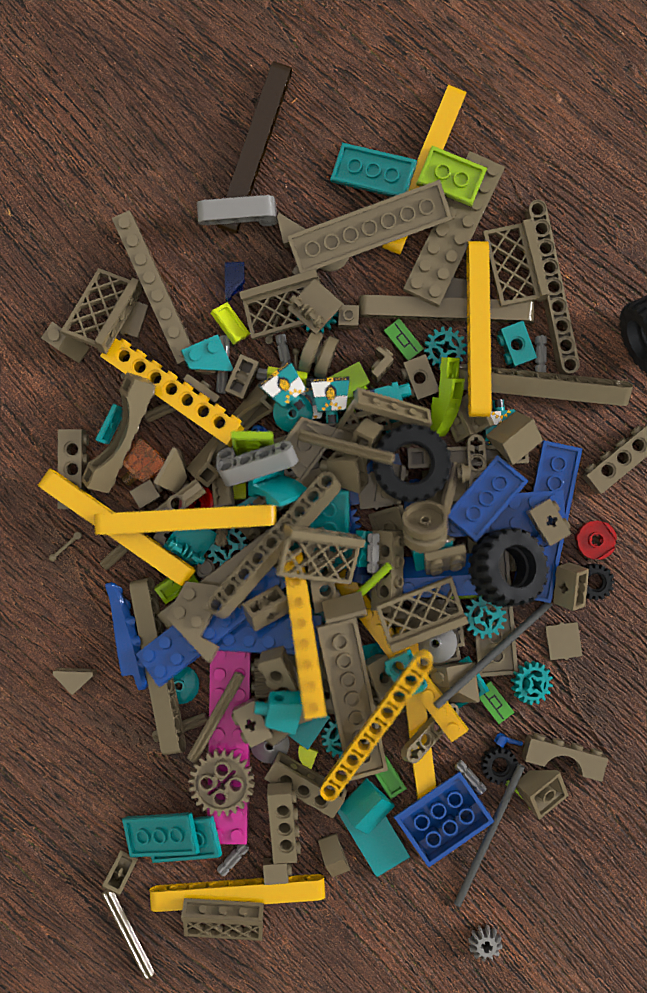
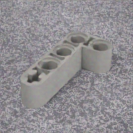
M261 195L198 201V224L217 225L259 221L262 226L276 225L277 208L275 197Z
M290 441L278 442L238 456L230 447L224 448L217 453V471L224 484L229 487L293 467L298 462V457Z

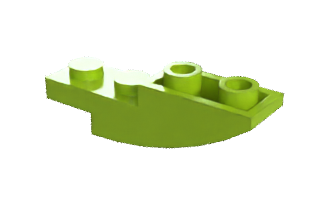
M441 357L439 397H432V425L430 426V429L440 434V437L445 436L450 430L462 401L465 378H459L460 358Z

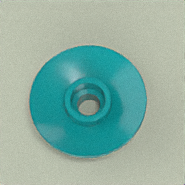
M299 394V396L306 405L297 411L295 417L289 415L290 410H295L290 403L283 408L275 403L273 417L276 424L282 430L289 432L300 416L312 420V405L302 394Z
M187 666L173 677L175 688L176 683L182 684V689L176 688L178 704H185L193 700L200 687L197 673Z

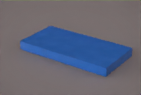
M497 455L454 504L448 515V520L474 542H477L528 483V480Z

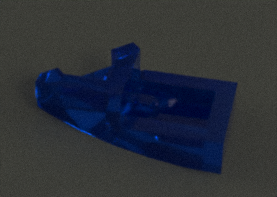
M225 262L226 302L232 300L231 297L244 289V262Z

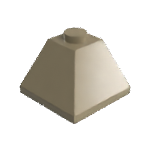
M175 447L172 448L153 483L174 493L179 492L190 483L188 481L190 475L186 469L187 465L182 450Z
M448 662L433 665L429 672L430 678L440 692L444 694L475 666V662ZM477 675L448 702L479 703Z
M529 770L525 775L521 776L516 786L522 799L539 820L569 796L561 773L558 770Z

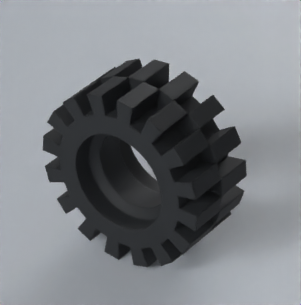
M584 565L583 567L589 569L588 578L593 574H598L602 579V584L597 589H591L587 585L586 597L593 600L605 599L604 596H609V591L614 589L612 587V584H615V581L612 580L614 578L613 574L603 565Z
M495 745L496 748H493L491 746L489 747L490 750L488 752L486 750L484 752L485 755L481 757L482 771L490 782H496L497 785H500L502 782L505 785L507 784L506 781H510L518 761L511 750L506 747ZM497 758H503L507 762V766L502 772H496L492 768V763Z

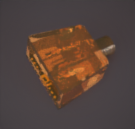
M140 437L123 461V465L129 471L121 479L129 486L137 479L145 483L159 473L166 459L144 438Z

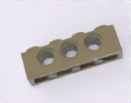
M647 425L636 426L630 431L631 435L627 439H620L615 444L616 448L611 452L609 450L604 452L599 457L601 459L596 464L591 463L584 469L585 473L582 477L596 494L605 492L647 457ZM634 441H637L639 443V449L637 451L634 450L632 446ZM619 453L624 456L623 463H619L617 460ZM604 465L609 469L607 476L602 474V467Z
M58 429V473L86 492V486L81 481V478L89 462V454H86V446L89 445V435L86 434V430ZM76 444L78 452L72 455L70 449ZM73 464H76L78 467V472L75 475L70 471ZM58 501V509H70Z
M312 543L310 546L306 548L309 555H311L314 552V549L317 547L315 543ZM329 548L324 551L327 557L333 554V551L330 552ZM319 554L312 560L318 566L325 559L322 554ZM310 562L305 565L306 573L314 569ZM328 564L321 575L325 576L332 571ZM307 579L311 605L315 613L324 612L322 601L340 597L339 590L335 588V582ZM323 585L329 586L327 591L320 592V588Z
M373 530V533L380 535V542H377V545H379V561H377L379 569L387 562L392 566V569L371 588V610L377 611L376 604L403 594L405 542L402 530ZM387 606L381 610L382 612L393 613L395 608Z
M284 645L262 651L257 664L259 671L263 672L266 678L267 687L271 688L272 691H301L299 676ZM302 709L299 724L312 721V718H304V710Z
M280 751L270 764L264 777L270 784L292 782V790H296L298 799L331 818H334L344 803L347 790L344 788L335 800L327 801L323 799L320 789L325 777ZM326 786L330 790H335L332 786Z
M292 782L268 784L267 800L273 864L297 863V854H301L300 841L297 842L296 837H300L299 825H295V820H298V807L294 808V803H297L296 790H292Z

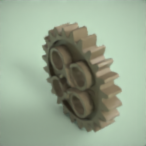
M224 748L222 754H219L218 749H215L214 755L208 751L206 754L207 759L201 756L199 758L200 763L196 762L194 764L196 769H192L190 772L194 777H190L188 780L189 783L193 784L190 786L189 791H195L191 798H198L197 806L200 804L204 805L202 811L210 808V815L213 814L214 810L217 811L218 817H220L222 811L225 812L226 816L229 815L230 810L237 813V806L243 809V801L248 803L250 798L247 795L253 794V790L250 788L254 787L255 782L250 780L255 775L249 774L252 766L245 767L247 759L240 761L241 754H238L236 757L233 756L234 750L227 754L226 748ZM224 764L228 770L222 772L218 769V765ZM236 771V773L227 778L225 784L221 783L212 794H208V791L217 786L218 781H223L230 772ZM203 778H210L212 784L206 785L203 782ZM239 780L241 786L235 787L231 784V781ZM223 793L226 799L219 800L216 794Z

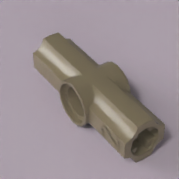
M194 479L175 495L170 496L166 502L154 511L176 510L172 506L176 498L182 501L180 509H186L207 492L199 481Z

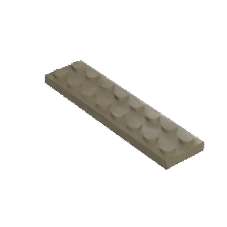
M469 151L466 159L487 168L473 205L470 207L447 197L446 201L452 220L433 226L403 288L404 292L437 307L440 306L469 245L467 242L471 241L505 169V166Z
M437 180L291 234L287 238L299 272L304 273L452 220V216L441 182Z
M356 617L342 622H334L330 625L326 623L316 626L342 752L346 750L375 710ZM377 723L371 724L373 728L379 729ZM381 738L349 781L388 771ZM366 739L360 740L363 744H369V741ZM349 755L353 760L358 759L355 755Z

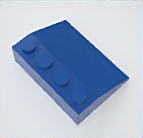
M460 771L394 816L428 868L494 823L491 814Z

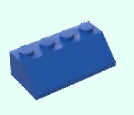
M466 553V565L458 571L446 570L435 576L431 574L426 575L425 569L416 571L412 556L404 557L403 594L451 576L458 596L478 595L475 591L476 586L471 584V574L468 573V568H470L468 560L469 556L473 553ZM449 583L442 585L438 593L447 596L450 591ZM426 591L422 593L420 598L431 597L433 593Z

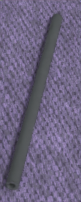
M544 602L433 703L434 706L440 709L553 606L552 602Z
M521 764L516 766L493 816L494 823L489 825L456 896L454 904L458 907H461L525 769Z

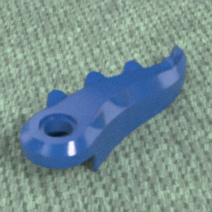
M113 582L106 583L105 587L111 605L121 676L133 675L138 690H145L148 687L145 667L136 655L141 650V639L138 635L135 617H133L130 611V601L124 598L122 587Z

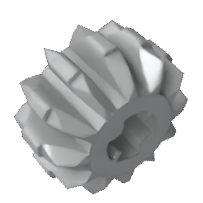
M486 924L484 929H482L478 925V931H471L472 936L468 938L470 951L474 952L473 954L476 959L481 957L482 961L485 962L486 958L489 957L493 961V955L499 956L498 950L502 949V938L500 934H497V930L494 927L490 929L489 925Z

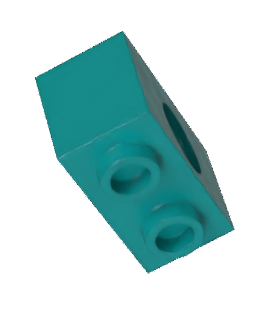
M524 321L504 327L497 332L498 344L500 347L503 346L505 351L503 355L507 365H510L511 369L537 358ZM512 341L519 343V350H514L511 347Z

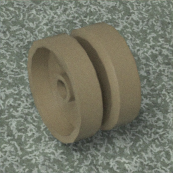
M311 331L300 356L298 371L310 373L313 365L316 364L314 377L325 378L335 355L339 339L329 336L326 338L324 345L321 346L323 333L318 332L315 334Z
M420 501L412 503L405 509L402 517L403 540L411 550L419 553H428L441 549L447 542L448 514L445 508L432 501Z

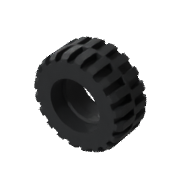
M646 295L627 303L623 307L619 317L621 320L619 326L629 356L632 357L635 365H638L639 369L647 374Z
M405 424L390 430L383 436L376 449L395 454L404 445L416 444L427 451L431 461L430 470L426 477L418 482L409 483L397 477L392 464L373 460L372 466L375 479L383 491L391 497L405 502L424 501L435 496L439 490L441 491L445 482L449 479L452 463L450 462V450L448 451L447 443L445 440H442L439 436L440 434L432 431L427 426Z
M515 527L486 533L483 537L479 538L476 542L477 545H473L471 549L473 554L469 556L468 563H470L468 573L472 577L470 579L472 586H476V593L483 595L482 599L487 603L491 602L492 605L497 607L522 606L537 599V595L543 592L544 588L542 586L546 585L548 580L546 574L549 573V567L546 564L548 558L543 553L545 551L543 546L538 544V539L535 536H530V532ZM504 550L513 556L517 567L516 578L512 585H509L504 580L500 571V558Z

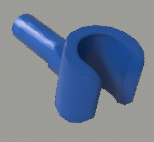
M498 733L494 739L496 744L504 747L506 742L523 746V741L511 739L503 733Z

